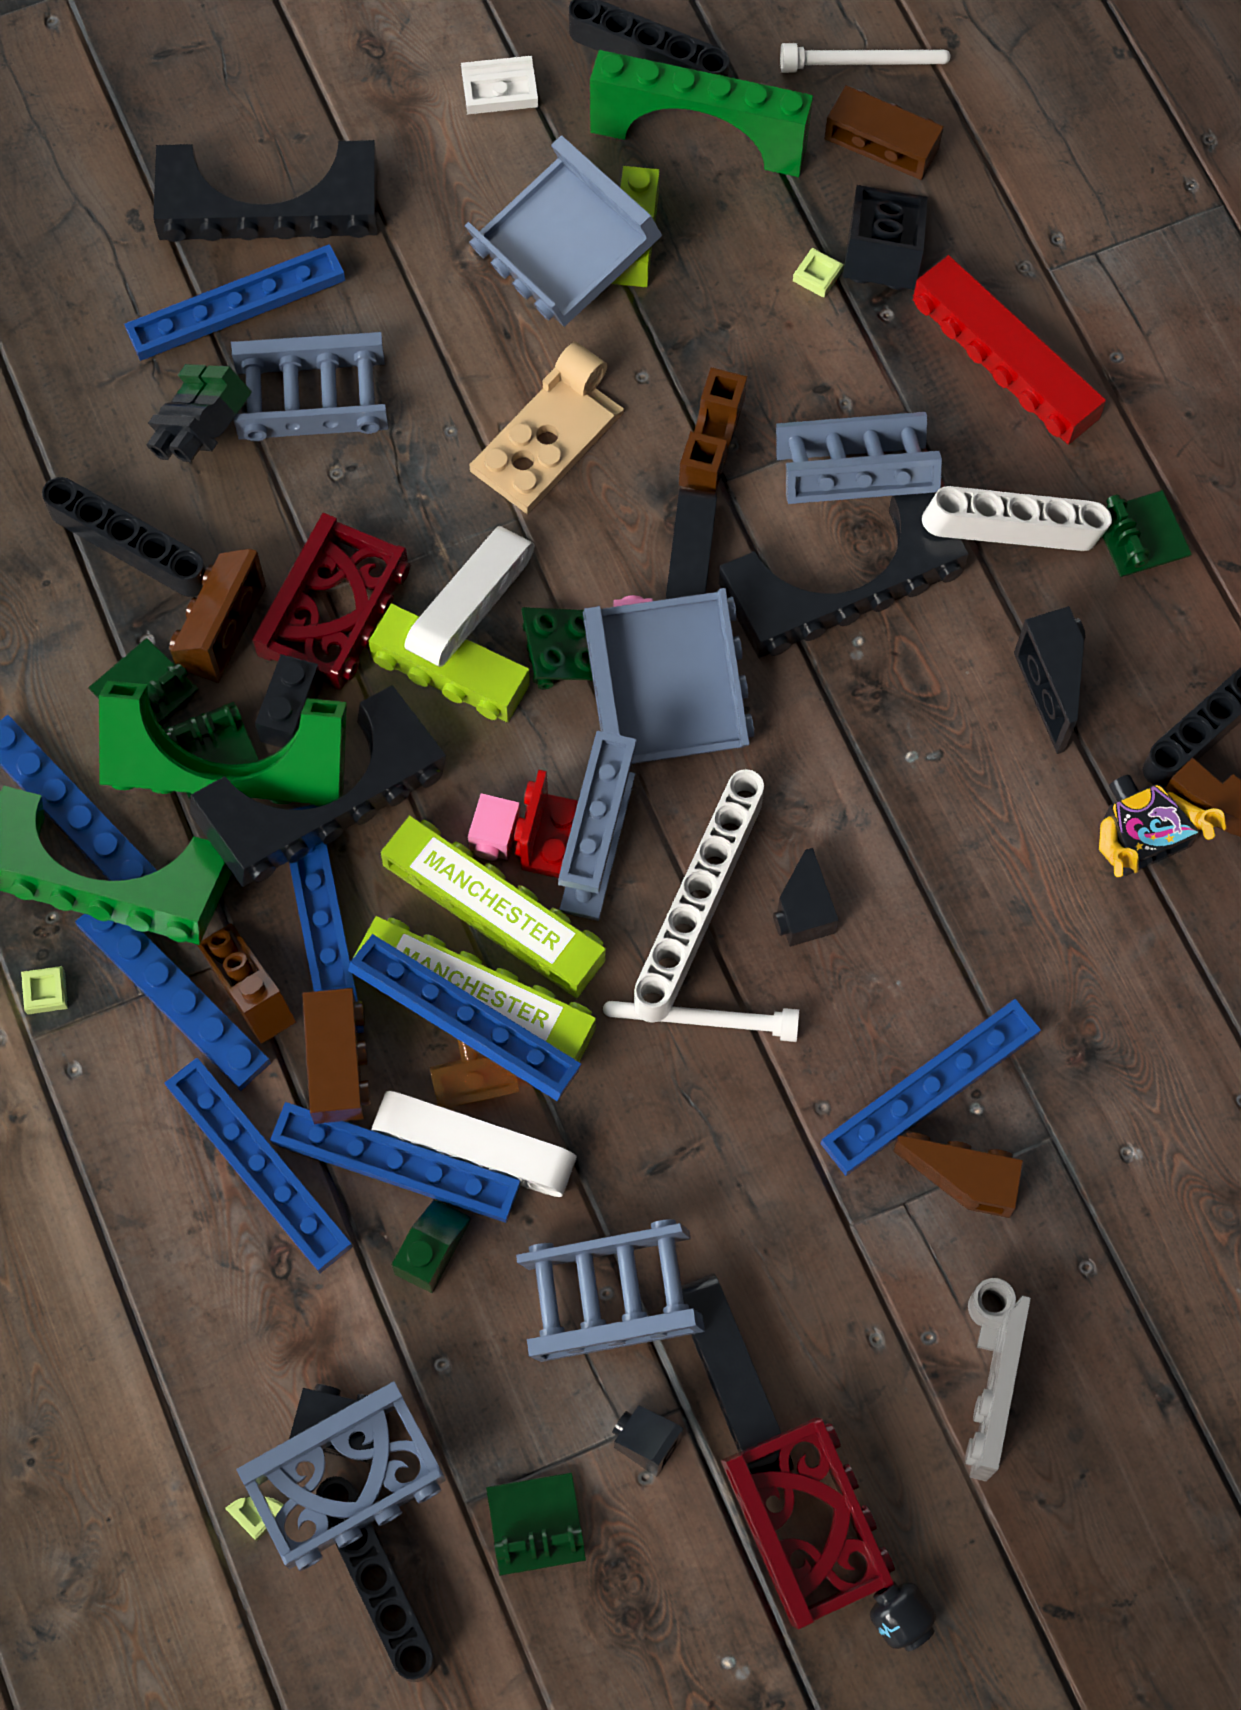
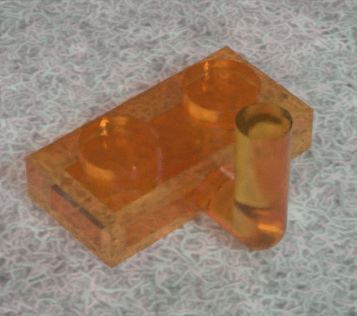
M458 1039L462 1060L429 1067L437 1104L445 1109L520 1092L516 1075L486 1056H478L476 1050Z

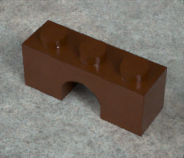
M710 368L700 400L694 432L690 431L680 462L679 486L700 491H717L745 401L747 376Z

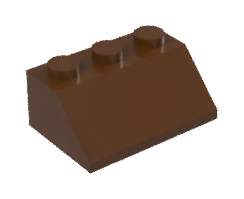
M253 549L220 553L214 566L209 565L202 579L203 587L198 597H193L190 600L186 610V621L181 630L174 632L170 641L169 650L175 665L179 663L187 672L219 683L266 588L258 552Z

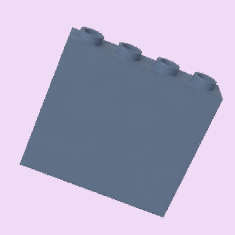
M561 135L551 144L558 157L556 161L481 231H478L469 222L465 227L473 237L469 241L473 249L483 259L489 255L493 259L490 262L491 265L504 279L510 275L515 280L512 282V285L526 300L532 296L536 300L534 306L548 321L554 317L565 327L648 250L662 234L647 211Z
M725 588L719 589L718 592L603 609L600 606L584 608L583 618L600 730L636 739L632 764L744 748L749 745L748 738L754 737V726L751 714L744 713L742 700L748 698V687L745 675L738 674L736 661L742 659V647L739 636L733 637L731 621H736V608L733 597L727 598Z

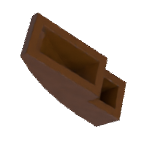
M1194 758L1190 759L1171 778L1165 790L1176 794L1205 811L1213 808L1221 810L1224 813L1227 829L1224 831L1241 837V780L1232 774L1222 784Z

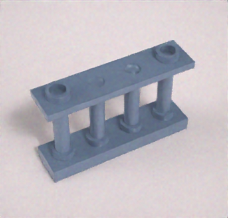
M381 332L231 342L236 374H246V385L252 391L247 399V413L236 414L234 417L239 440L261 441L270 437L345 432L371 434L379 430H388L385 404L375 405L373 366L385 365ZM358 367L360 406L337 407V368ZM320 369L322 408L300 410L298 372L300 370ZM282 371L285 411L262 412L261 374Z
M917 412L777 423L776 458L777 460H793V462L786 463V498L788 504L937 492L941 488L942 458L940 452H922L921 450L926 448L927 413ZM886 451H906L904 454L884 455ZM868 453L866 457L846 458L848 454ZM830 456L831 458L828 460L808 461V458Z
M596 731L558 878V885L565 886L560 911L565 914L599 921L635 779V773L630 772L636 748V739Z
M666 1219L651 1223V1229L559 1247H554L552 1243L535 1244L529 1247L528 1253L517 1254L516 1258L519 1265L528 1270L536 1269L543 1330L539 1331L540 1337L527 1339L529 1357L539 1362L705 1332L703 1315L694 1308L689 1309L688 1304H684L675 1242L691 1239L690 1231L681 1223L676 1224V1220ZM658 1246L667 1306L663 1308L664 1314L648 1317L647 1312L642 1311L634 1250ZM617 1253L625 1314L622 1315V1322L606 1324V1320L601 1319L593 1258ZM576 1261L584 1322L580 1324L581 1329L565 1332V1328L560 1327L552 1266Z

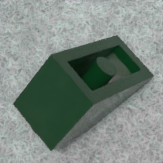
M434 1199L413 1224L391 1265L395 1275L433 1293L472 1220L471 1217Z

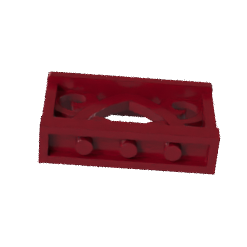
M322 513L253 638L257 656L268 661H272V659L278 661L280 654L316 663L319 666L321 679L341 690L347 679L352 680L360 663L358 657L364 647L369 648V639L377 628L375 625L380 616H384L389 606L393 603L394 595L392 594L397 584L402 585L408 577L411 564L408 563L406 548L400 545L395 546L339 523L337 518ZM339 541L359 551L349 558L335 544ZM377 557L384 560L387 566L380 577L374 578L369 575V572L376 568V564H366L359 571L356 565L365 558ZM324 567L331 570V575L337 567L339 568V571L330 578L323 579L319 576L320 571ZM346 578L355 598L356 609L341 618L319 624L318 608L315 602L308 596L311 589H330ZM366 589H367V590H374V591L372 592V594H371L369 600H368V596H367V591H366ZM299 610H308L311 613L310 625L305 626L307 622L306 617L302 620L295 618ZM352 631L349 637L345 635L346 633ZM282 641L305 642V654L281 645ZM321 641L322 649L327 655L328 648L332 645H339L342 649L336 660L324 663L317 660L313 653L314 642Z
M816 1417L721 1460L790 1624L798 1630L814 1623L815 1620L894 1584L890 1573L895 1571L892 1559L884 1546L878 1548L872 1531L877 1529L875 1520L867 1505L860 1507L853 1491L859 1488L855 1474L848 1463L842 1465L836 1449L841 1447L838 1435L831 1423L824 1424L822 1418ZM803 1441L815 1445L820 1455L819 1464L813 1468L808 1467L805 1463L806 1454H803L797 1463L798 1474L790 1473L789 1455L792 1448L797 1443ZM780 1449V1471L750 1474L746 1464ZM828 1472L832 1477V1480L835 1484L837 1491L829 1487L828 1485L819 1482L827 1475ZM776 1487H782L784 1490L783 1508L779 1512H771L766 1506V1501L770 1496H776L780 1500ZM793 1489L811 1494L834 1508L830 1533L821 1554L813 1545L804 1540L796 1538L779 1540L775 1531L787 1522L794 1506ZM849 1521H851L858 1539H846ZM797 1549L804 1550L813 1558L815 1563L811 1567L804 1558V1564L799 1568H795L790 1561L792 1553ZM858 1551L866 1560V1573L858 1582H845L834 1573L832 1567L837 1562L845 1569L854 1570L855 1568L850 1566L848 1562V1557L852 1552ZM825 1577L837 1589L841 1590L810 1606H807L804 1599L820 1585Z

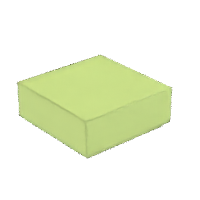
M812 248L793 274V282L824 298L843 272L844 264Z
M62 966L21 972L24 1011L27 1014L68 1009L65 970Z

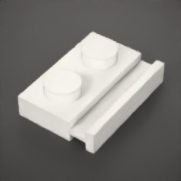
M532 56L461 63L467 115L538 107Z

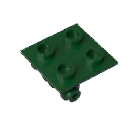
M1163 490L1128 501L1121 499L1119 494L1110 496L1106 500V508L1111 514L1112 522L1102 537L1120 578L1192 555Z
M522 607L524 620L522 627L527 635V651L530 652L528 658L533 666V682L538 684V688L541 690L552 688L555 679L593 681L583 618L584 610Z
M147 638L88 687L99 699V695L107 681L147 684L150 705L159 724L199 690L186 677L188 673L179 663L174 665Z
M234 702L163 729L177 745L204 760L230 765L259 761ZM186 792L188 798L190 799L191 793Z
M572 1472L486 1487L499 1576L586 1561Z

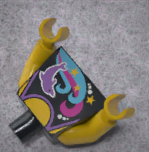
M1124 775L1109 785L1117 802L1109 806L1104 820L1101 822L1099 851L1114 866V875L1116 877H1122L1123 874L1126 877L1190 848L1199 834L1198 830L1203 831V836L1206 839H1213L1215 837L1213 827H1220L1223 830L1227 829L1225 816L1219 809L1213 808L1205 811L1176 794L1167 792L1159 784L1139 791L1132 777Z

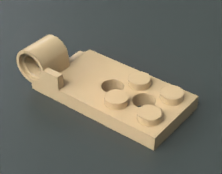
M571 343L558 358L555 368L543 379V389L470 463V472L528 515L624 413V408L596 389L606 373L607 363L580 343ZM545 432L553 433L558 438L554 443L547 445L537 440L538 436ZM519 458H528L533 462V465L527 470H519L513 466V463Z

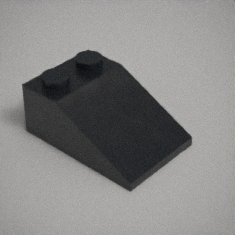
M857 185L842 277L849 278L857 283L872 282L883 284L896 290L905 288L915 290L924 252L928 197Z
M1069 606L1025 619L1014 651L1016 660L1057 754L1065 751L1077 723L1083 648L1086 638L1081 620L1074 618Z

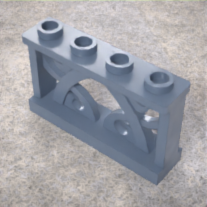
M394 1381L236 1469L284 1565L288 1569L297 1566L299 1571L305 1570L323 1559L321 1552L337 1543L339 1548H343L363 1536L360 1529L374 1521L377 1522L378 1526L392 1521L402 1514L400 1507L411 1500L416 1499L419 1504L441 1492L439 1485L446 1481L442 1470ZM394 1409L397 1410L412 1441L405 1440L390 1443L386 1419L387 1413ZM356 1432H362L365 1435L362 1445H367L374 1441V1448L366 1450L352 1449L349 1445L350 1437ZM330 1445H333L338 1452L350 1459L368 1460L373 1458L367 1482L356 1502L334 1501L312 1493L320 1484L325 1472L326 1462L323 1449ZM408 1451L415 1454L419 1458L421 1465L418 1476L413 1481L407 1483L398 1482L395 1477L398 1469L409 1467L399 1460L389 1461V1453ZM302 1462H311L315 1468L314 1474L302 1488L297 1484L301 1483L307 1476L298 1475L297 1467ZM268 1480L289 1498L278 1512L276 1518L259 1486ZM383 1485L393 1493L375 1503ZM298 1504L306 1508L298 1517V1529L300 1530V1527L306 1521L314 1522L316 1525L315 1534L304 1542L291 1540L285 1531L288 1515ZM327 1516L347 1520L329 1529Z

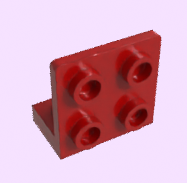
M539 769L536 781L529 780L524 797V804L527 805L525 818L519 817L515 829L514 841H517L515 855L521 856L523 871L559 878L578 801L548 794L547 771Z

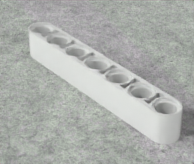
M739 770L729 779L636 982L634 990L635 1012L644 1021L659 1022L669 1014L759 815L763 801L764 783L761 776L753 770ZM745 790L754 795L744 798L737 795V793ZM731 823L737 825L739 829L728 831L721 826ZM716 856L723 859L724 862L714 865L707 862L706 859ZM695 890H703L709 896L699 899L693 897L690 893ZM679 924H689L694 930L689 933H681L675 927ZM665 958H672L679 964L672 968H666L661 966L659 962ZM648 993H657L663 999L658 1003H648L643 997Z

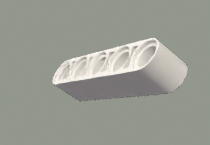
M953 486L940 488L922 515V523L926 530L939 537L1077 551H1089L1094 548L1112 522L1109 510L1101 503L1094 501Z
M502 526L494 529L413 624L405 641V649L442 667L527 566L534 550V543Z
M392 1091L385 1092L371 1131L520 1180V1186L554 1197L563 1196L577 1158L575 1154L559 1146Z

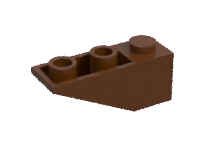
M232 923L202 940L200 945H197L261 1044L296 1023L280 990Z
M907 1133L906 1136L898 1135L893 1152L966 1209L1010 1218L1016 1207L1023 1160L1015 1159L1012 1153L999 1149H990L988 1153L971 1150V1145L959 1141H948L947 1145L930 1142L931 1138L920 1133Z

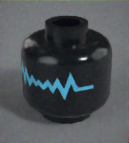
M893 1581V1585L883 1588L874 1594L873 1598L876 1600V1603L870 1611V1619L891 1648H905L909 1652L923 1645L934 1634L935 1630L932 1626L936 1620V1614L915 1584L904 1583L897 1585Z

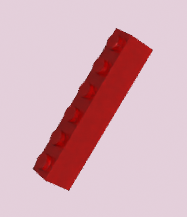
M947 255L917 279L913 301L918 310L926 316L929 315L940 325L943 333L948 338L955 339L966 349L968 356L975 363H981L992 374L999 386L1011 391L1026 411L1033 412L1041 419L1053 436L1060 437L1069 445L1100 419L1106 399L951 256Z

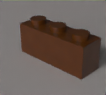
M845 85L827 117L824 139L922 180L940 148L944 126L935 123L929 118H922L903 110L896 104H889L870 96V94L863 90H856Z
M352 988L304 992L302 995L309 1106L314 1124L364 1119L363 1106L371 1105L369 1081H361L360 1066L368 1065L366 1040L359 1041L358 1026L365 1025L363 1001H356Z

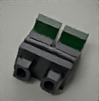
M184 365L177 375L184 383L172 401L165 403L160 408L158 415H153L148 422L155 430V433L146 445L159 459L169 460L171 455L174 454L183 462H192L199 450L211 452L218 444L214 438L219 437L225 431L252 393L230 366Z

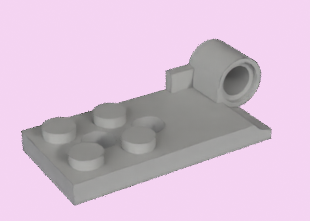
M999 1278L983 1280L978 1284L968 1301L970 1317L976 1324L981 1326L977 1348L993 1351L987 1388L983 1390L982 1396H978L974 1409L973 1421L980 1423L979 1430L975 1432L974 1439L970 1438L965 1456V1464L972 1465L970 1478L987 1481L999 1469L1031 1299L1030 1297L1021 1296L1016 1303V1295L1013 1288L1006 1281ZM985 1294L997 1296L1002 1303V1311L997 1313L989 1312L983 1307L981 1297Z

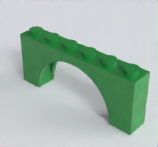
M599 50L590 77V133L625 140L630 124L646 113L661 109L698 111L720 118L746 134L759 149L764 162V170L799 177L807 150L813 95Z
M107 681L99 695V785H110L117 790L144 788L151 789L159 794H168L173 791L193 794L225 776L232 785L251 799H268L275 804L301 802L318 807L329 804L341 798L344 790L347 702L307 699L301 713L299 729L282 749L257 762L230 765L204 760L177 745L162 729L152 711L147 684Z
M3 786L0 791V891L13 894L22 900H36L47 903L59 910H72L87 914L99 921L109 920L128 925L136 931H150L168 936L177 942H190L200 945L232 874L209 840L193 836L186 849L174 861L164 868L143 877L122 881L87 878L71 872L58 864L42 846L40 833L45 821L42 795Z

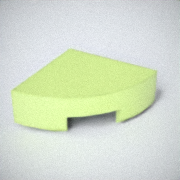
M251 1497L240 1498L225 1508L256 1541L268 1531ZM265 1497L276 1518L283 1504L274 1498Z

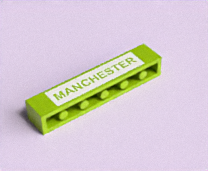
M409 815L380 852L383 866L566 992L578 998L605 962V948L603 947L602 940L588 930L581 932L570 925V919L560 910L553 907L548 910L539 904L536 895L526 887L519 885L516 888L505 881V875L495 866L489 863L483 866L474 860L471 851L461 843L455 841L451 844L440 836L441 832L426 820L418 822Z
M378 916L374 918L355 955L369 937L374 934L580 1062L596 1030V1018L591 1016L592 1012L588 1008L575 1002H570L567 1005L554 999L555 995L542 986L533 985L530 988L518 982V977L505 969L497 968L496 971L481 965L482 961L471 953L461 951L460 954L446 949V944L432 935L418 936L410 932V928L400 920L388 918L386 921Z

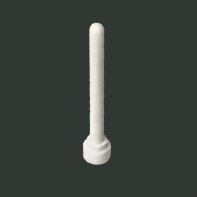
M782 43L780 65L782 73H796L797 69H803L804 65L946 64L950 61L951 55L949 51L944 49L804 50V47H797V43Z
M608 1001L603 1006V1012L608 1017L643 1020L635 1012L634 1003ZM672 1006L666 1018L659 1022L773 1032L772 1036H780V1041L797 1042L799 1009L783 1008V1012L775 1011L774 1015Z

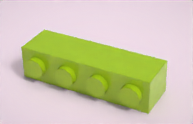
M391 604L369 639L371 657L374 662L386 670L392 671L395 668L407 674L408 678L419 686L427 687L430 685L441 690L446 698L455 703L466 702L476 707V710L488 719L496 720L499 718L508 723L530 686L529 668L467 639L442 667H439L405 649L407 635L419 616Z

